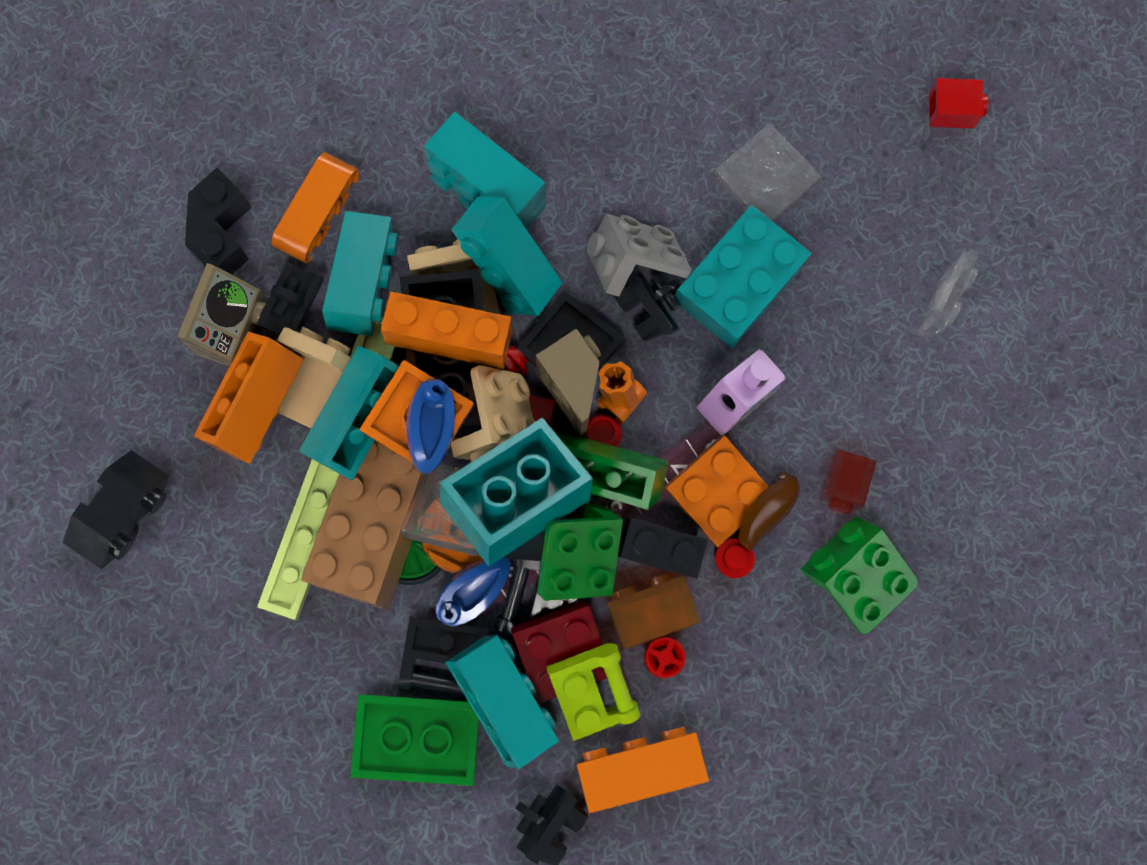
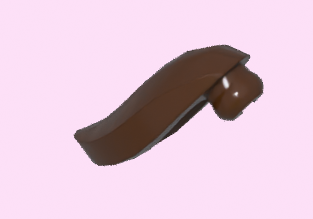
M787 472L776 474L780 480L777 482L772 480L771 486L762 492L751 504L743 518L739 531V543L752 551L759 541L791 512L800 493L796 476H790Z

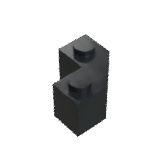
M218 168L214 169L188 193L185 246L204 268L208 263L232 275L249 258L226 230L248 212L251 206L244 194Z
M130 450L107 467L99 477L97 482L102 485V488L94 495L91 503L85 505L81 502L73 512L63 543L100 569H103L114 559L121 560L133 545V540L130 538L135 523L148 512L152 514L157 512L167 498V494L164 491L170 476Z

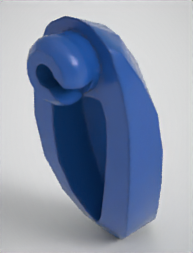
M429 379L418 387L411 400L406 419V437L413 464L420 473L429 474L437 469L445 458L455 430L453 396L448 385L439 379Z
M482 558L457 572L447 582L437 600L436 614L438 619L443 624L456 626L474 619L489 608L507 582L511 567L509 559L501 558L491 566H488Z

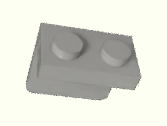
M606 213L597 233H593L588 241L587 253L605 293L620 296L636 264L688 278L692 271L685 253L681 250L674 233L670 229L661 225H655L654 227L644 225L627 215L617 217Z

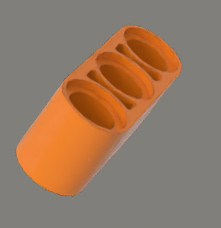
M323 152L315 161L277 225L272 236L271 245L306 264L310 263L312 260L309 257L315 246L319 247L331 228L328 225L334 213L338 215L350 195L347 191L353 182H358L360 170L327 152Z

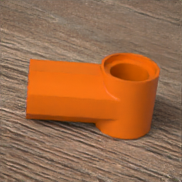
M622 361L616 364L606 363L598 372L601 381L599 388L602 395L596 403L602 410L607 408L617 416L616 420L623 424L648 393L634 379L632 369Z

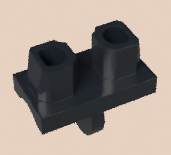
M287 262L276 285H273L270 291L271 295L257 325L279 336L284 327L299 332L324 281L323 277L307 272Z
M633 269L620 296L613 295L623 311L627 313L640 303L643 304L648 314L633 324L642 340L650 341L662 334L671 335L680 328L663 305V302H666L671 311H675L681 306L675 296L677 289L681 286L680 282L676 279L666 283L661 274H657L651 279V282L657 289L654 292L641 272L636 273Z
M557 784L548 798L538 793L531 806L519 801L515 809L522 813L524 817L516 829L524 834L516 848L535 864H538L541 860L550 865H559L566 854L567 847L554 837L562 825L577 833L588 819V814L576 803L578 799Z

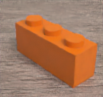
M390 291L381 333L386 345L504 369L513 329L512 317Z
M247 332L193 437L231 457L250 464L254 455L260 449L262 440L272 420L278 414L280 405L290 385L296 379L297 372L304 359L271 338Z
M679 727L661 732L662 741L647 744L646 738L642 737L623 742L622 747L624 751L608 755L606 747L582 753L584 761L576 763L589 814L709 782L697 733L686 734L685 727Z

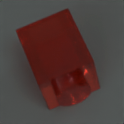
M838 449L832 455L820 500L829 502V509L843 514H851L852 510L858 511L863 508L877 461Z

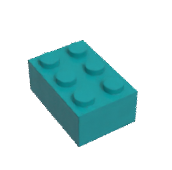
M455 111L424 145L427 165L431 173L430 179L441 190L447 192L449 189H452L461 196L459 202L464 208L468 209L478 196L505 197L526 229L530 227L546 208L545 182Z
M751 205L677 289L676 298L680 302L682 309L731 349H734L803 269L812 253Z
M541 418L441 481L440 500L442 507L486 564L491 566L544 531L550 521L562 519L589 501L593 478L546 421Z

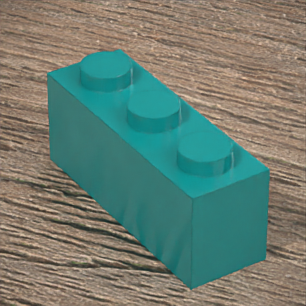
M478 196L451 229L460 241L462 251L473 259L481 270V276L484 281L491 285L501 298L502 306L514 315L538 316L563 283L505 197Z
M345 211L322 309L326 330L373 336L375 323L382 322L385 309V299H381L383 288L389 289L392 277V266L388 265L389 257L396 256L399 243V234L393 233L391 217Z
M357 346L299 452L340 475L353 480L375 441L359 429L396 373L399 365L378 353Z
M498 635L484 636L445 663L506 767L520 769L559 742L553 732L556 729V725L551 715L544 708L540 709L533 697L536 693L535 688L529 678L523 673L520 674L512 660L515 659V654L507 641L503 638L499 639Z

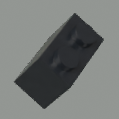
M622 517L623 523L618 551L619 558L698 579L708 539L637 519Z

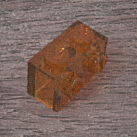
M671 572L651 579V587L636 592L635 587L631 586L612 594L614 601L608 602L606 607L622 651L701 622L684 576L674 579Z

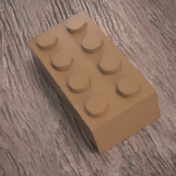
M375 440L353 480L339 474L301 581L341 596L389 610L438 468L431 474L420 473L413 463Z

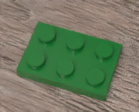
M358 694L350 778L474 786L479 719L469 702Z

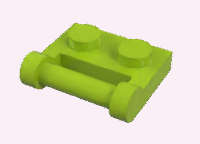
M604 644L546 667L573 741L619 723L631 724L641 716L639 706L636 701L631 699L619 664L621 655L616 644ZM597 667L604 668L616 702L615 705L607 708L604 707L592 673V669Z

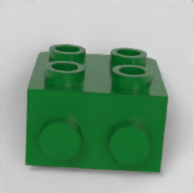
M600 503L585 504L584 518L550 521L545 529L538 595L545 601L612 596L623 519Z
M857 516L845 523L838 533L823 548L815 551L810 560L800 568L811 582L829 592L855 629L862 634L871 632L918 584L917 578L884 531Z

